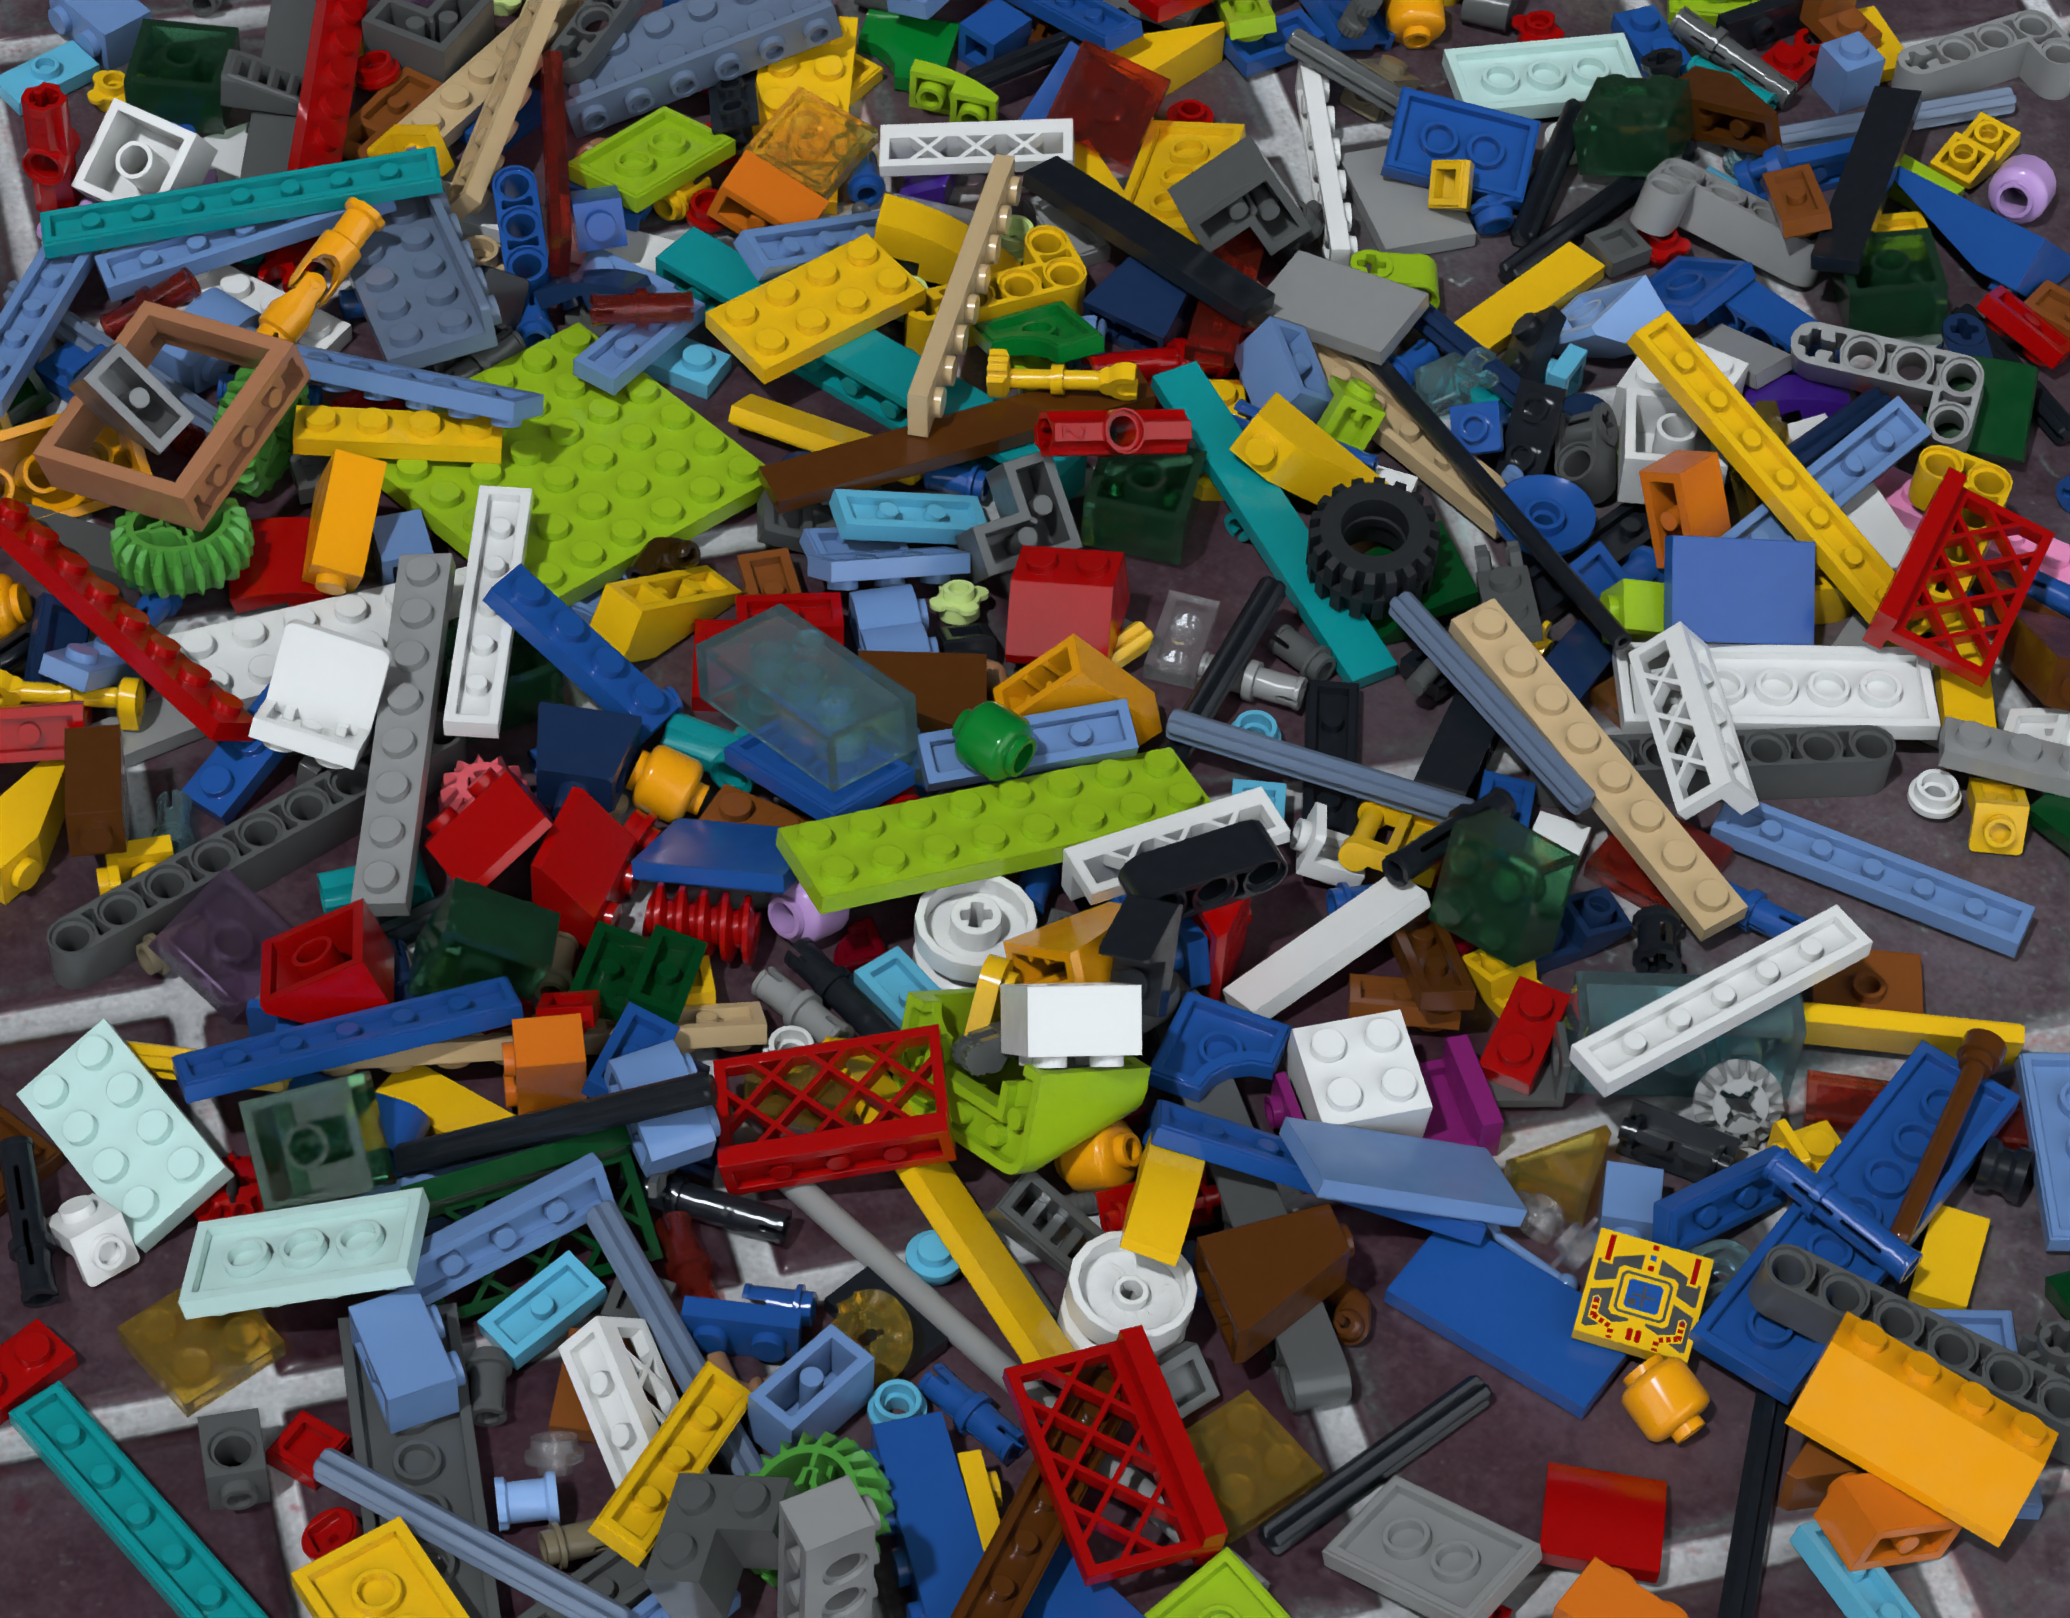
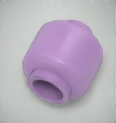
M2021 154L2012 156L2002 163L1989 183L1988 199L1991 208L1997 215L2016 224L2034 221L2043 214L2055 195L2056 178L2054 172L2046 161L2035 155Z
M798 880L784 894L770 893L768 905L769 921L778 935L792 943H796L805 937H810L814 942H817L841 930L849 919L850 908L820 915Z

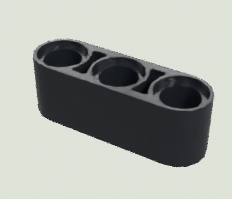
M1457 692L1454 695L1414 781L1473 799L1484 770L1487 769L1501 736L1461 693Z
M1250 819L1141 853L1124 864L1119 871L1118 881L1126 895L1132 894L1183 904L1182 920L1273 889L1286 877L1288 864L1264 825L1259 820Z

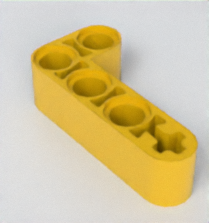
M1038 225L1026 233L1023 266L991 273L987 294H979L980 308L976 323L1061 300L1077 314L1083 315L1087 270L1069 237L1062 229L1052 225ZM948 284L928 288L926 290V304L904 314V346L914 350L920 356H922ZM968 324L969 339L967 348L977 345L973 339V324Z
M1931 445L1922 450L1908 491L1910 501L1917 508L1923 511L1926 510L1949 467L1968 476L1963 485L1964 488L2005 508L2012 489L2013 480L2004 468L1943 445ZM1963 507L1961 515L1969 531L1988 528L1983 517ZM1992 540L1976 542L1983 559ZM1962 545L1944 548L1952 567L1970 564ZM1935 565L1933 570H1939L1937 565ZM1976 575L1958 578L1966 596H1968ZM1944 581L1926 585L1934 603L1953 600ZM1959 611L1941 615L1946 626L1953 624L1959 615Z

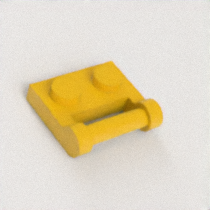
M1363 799L1358 809V824L1352 836L1344 840L1338 852L1339 862L1349 871L1357 872L1369 867L1383 872L1382 860L1386 858L1385 856L1399 850L1423 833L1439 825L1440 822ZM1385 825L1395 828L1388 845L1374 841L1378 829ZM1441 862L1415 877L1411 882L1431 888Z

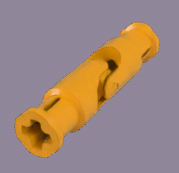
M349 197L344 204L345 213L333 229L324 230L291 275L287 287L290 288L292 286V289L270 302L258 318L260 325L255 332L297 344L309 328L315 308L318 309L328 302L360 260V249L374 231L380 232L384 228L386 222L380 213L365 201ZM318 262L329 270L332 276L329 289L321 274L304 271L309 263Z

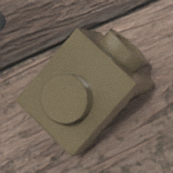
M1383 54L1381 58L1357 59V62L1401 88L1404 86L1417 89L1421 80L1406 71L1408 65L1405 62L1390 55ZM1344 88L1340 97V102L1373 122L1382 120L1385 111Z

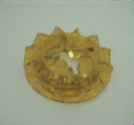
M877 1289L854 1291L851 1297L837 1303L839 1311L836 1318L829 1324L832 1323L856 1343V1339L866 1329L884 1331V1334L877 1336V1340L872 1341L870 1346H861L875 1357L874 1384H882L898 1376L907 1365L913 1348L912 1324L903 1305L891 1294Z

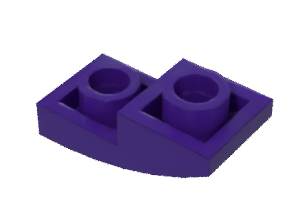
M1798 374L1782 375L1758 390L1744 385L1746 401L1765 420H1777L1786 416L1789 412L1800 410L1802 420L1824 413L1829 417L1851 402L1849 389L1810 381L1800 377Z

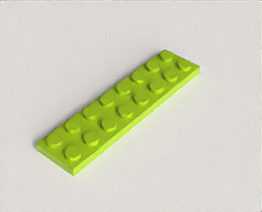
M1171 747L1138 753L1136 756L1114 760L1107 759L1097 763L1058 769L1042 774L781 827L777 829L776 847L821 915L1062 863L1064 848L1212 801Z

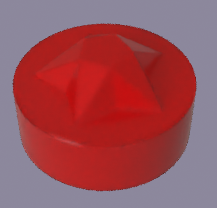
M335 1507L327 1509L315 1516L305 1528L301 1540L302 1549L308 1558L314 1561L364 1535L363 1525L346 1508Z

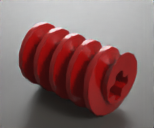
M659 881L648 899L642 936L650 939L655 925L658 924L707 942L708 946L704 956L709 955L710 959L719 946L722 961L724 963H731L741 949L743 963L745 966L751 967L759 945L762 913L754 912L751 895H746L740 907L733 909L730 892L725 891L718 904L713 906L710 903L709 892L706 888H702L694 903L689 902L686 885H680L674 898L667 899L665 883Z

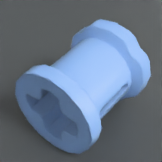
M555 1470L546 1471L543 1478L506 1482L503 1476L494 1477L499 1532L508 1531L511 1524L533 1521H557L560 1525Z

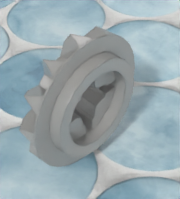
M1730 1059L1710 1068L1699 1080L1693 1096V1111L1696 1121L1742 1139L1739 1148L1757 1147L1762 1140L1770 1135L1773 1122L1780 1120L1781 1115L1785 1112L1782 1088L1775 1076L1763 1065L1747 1059ZM1724 1090L1728 1094L1733 1093L1740 1097L1746 1091L1749 1092L1751 1090L1752 1095L1749 1097L1748 1103L1753 1108V1112L1757 1117L1753 1119L1751 1116L1746 1117L1738 1113L1733 1119L1729 1118L1726 1122L1731 1107L1720 1092Z

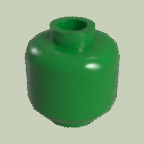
M984 701L973 710L965 709L956 719L952 729V736L956 738L955 755L958 761L992 781H1003L1010 776L1017 777L1021 775L1030 764L1036 750V741L1032 738L1033 730L1029 721L998 702Z

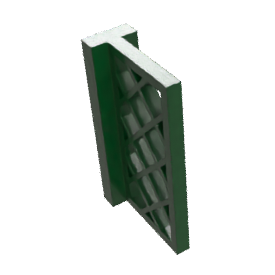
M626 1125L556 1141L400 1187L398 1190L423 1187L430 1203L427 1221L444 1217L452 1222H456L464 1217L455 1212L475 1207L472 1212L474 1213L482 1209L485 1203L499 1200L593 1152L602 1162L604 1168L619 1164L626 1188L617 1203V1207L625 1221L639 1229L646 1250L643 1252L649 1263L663 1259L629 1150V1146L632 1143ZM628 1198L630 1199L634 1215L623 1210ZM576 1230L565 1234L570 1239L593 1250L585 1266L598 1279L615 1274L609 1262L592 1267L599 1254L606 1257L598 1242ZM561 1237L550 1242L542 1259L532 1253L520 1257L537 1267L532 1278L551 1264L548 1261ZM496 1270L476 1280L481 1285L471 1304L457 1308L459 1321L488 1313L516 1290H512L493 1280L492 1278ZM487 1287L501 1294L481 1300ZM444 1297L431 1303V1305L445 1304Z

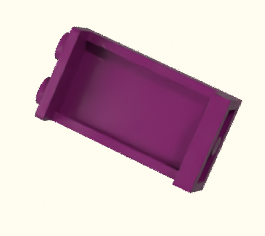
M1467 1034L1447 1037L1445 1039L1442 1059L1418 1063L1433 1106L1423 1138L1484 1147L1488 1149L1492 1156H1497L1504 1120ZM1286 1072L1274 1074L1271 1095L1264 1098L1267 1122L1272 1130L1278 1129L1279 1132L1285 1117L1304 1119Z

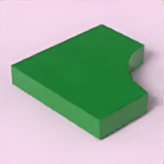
M869 9L859 36L858 51L875 56L888 65L894 75V89L909 92L910 69L915 59L950 68L959 40V24L932 19L924 20Z
M1062 300L979 322L972 326L974 342L988 355L990 349H1006L1009 356L1032 355L1048 358L1061 364L1105 352L1103 335Z

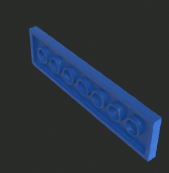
M1923 1040L1817 1172L1822 1178L1830 1176L1837 1181V1189L1868 1214L1875 1217L1889 1230L1961 1071L1957 1059ZM1990 1078L1981 1081L1908 1245L1911 1246L1981 1156L1986 1148L1988 1139L1995 1137L2014 1113L2020 1095ZM1796 1201L1791 1204L1689 1334V1339L1693 1341V1349L1787 1406L1807 1381L1826 1345L1764 1316L1750 1302L1748 1295L1749 1285L1769 1250L1779 1244H1792L1879 1286L1889 1275L1816 1216L1812 1219L1807 1218L1800 1212L1801 1205Z

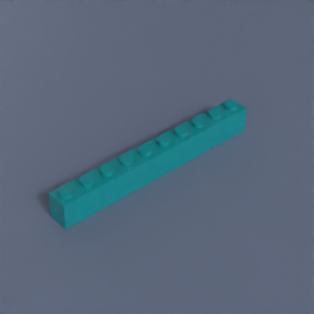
M694 226L655 257L656 275L676 284L679 291L705 303V312L770 281H757L738 251ZM874 329L791 372L893 430L908 426L907 394L921 356L914 350L902 346ZM956 376L954 386H946L947 399L944 415L994 402L997 399L989 398L988 393L979 390ZM1035 442L962 462L959 465L973 467L977 463L983 465L984 470L990 471L1004 462L1030 455L1040 450L1035 445ZM1087 456L1053 457L1068 502L1085 487Z

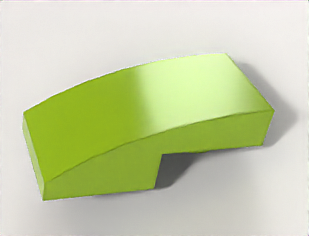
M919 59L914 60L910 69L909 107L950 115L949 122L998 121L999 96L976 80L952 69Z

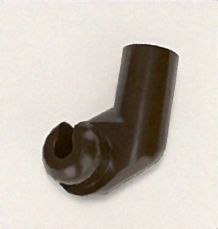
M672 537L653 538L647 542L627 567L625 575L627 579L654 575L657 572L694 568L701 558L699 546L692 540Z

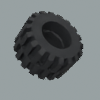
M1374 477L1373 483H1365L1363 478L1352 479L1351 487L1347 488L1341 483L1332 488L1331 497L1324 495L1318 501L1317 511H1313L1310 518L1306 565L1309 582L1315 583L1314 592L1320 599L1329 596V606L1339 612L1344 607L1349 610L1350 617L1360 619L1361 613L1371 614V620H1382L1383 613L1389 612L1391 607L1389 602L1394 596H1399L1404 591L1411 592L1421 602L1422 593L1428 594L1432 586L1433 577H1435L1440 527L1439 523L1435 522L1436 513L1432 506H1423L1424 497L1417 491L1411 494L1407 493V485L1398 481L1394 485L1385 484V478ZM1374 541L1389 546L1394 552L1386 555L1372 556L1356 551L1351 545L1358 542Z

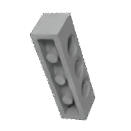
M849 1475L779 1502L777 1618H875L872 1602L873 1598L878 1596V1588L874 1578V1565L880 1562L879 1552L875 1543L876 1531L881 1529V1520L872 1498L868 1494L860 1496Z

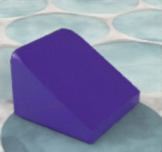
M957 174L906 176L898 197L913 200L944 212L957 182Z

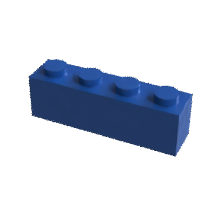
M938 1411L872 1424L871 1449L864 1451L870 1452L879 1462L878 1467L887 1476L891 1486L887 1494L892 1498L895 1510L884 1517L889 1521L892 1532L883 1534V1537L893 1536L896 1551H891L894 1579L898 1588L907 1586L911 1602L905 1604L906 1618H950L981 1560L984 1550L943 1413Z

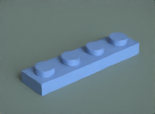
M880 210L742 230L733 244L757 281L770 280L866 233L874 239Z
M1127 699L1023 716L1032 726V738L1036 741V750L1030 764L1019 776L1097 763L1107 759L1114 760L1136 756L1139 745ZM953 728L916 735L914 743L926 792L992 781L958 761L955 755L956 738L952 736Z
M591 1152L423 1238L414 1285H417L425 1305L427 1306L586 1224L587 1211L592 1206L606 1200H611L615 1203L602 1162ZM414 1285L398 1287L394 1290L396 1292Z

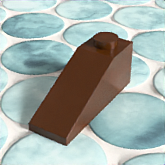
M1695 65L1660 90L1667 133L1686 135L1688 138L1762 156L1763 151L1775 145L1782 147L1777 112L1731 73Z

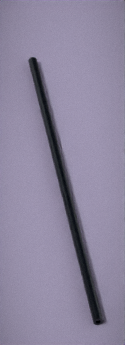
M1248 227L1247 230L1270 255L1251 227ZM1285 246L1271 257L1283 269L1295 254L1288 246ZM1361 359L1615 650L1625 649L1632 640L1629 632L1390 361L1386 359L1382 365H1378Z

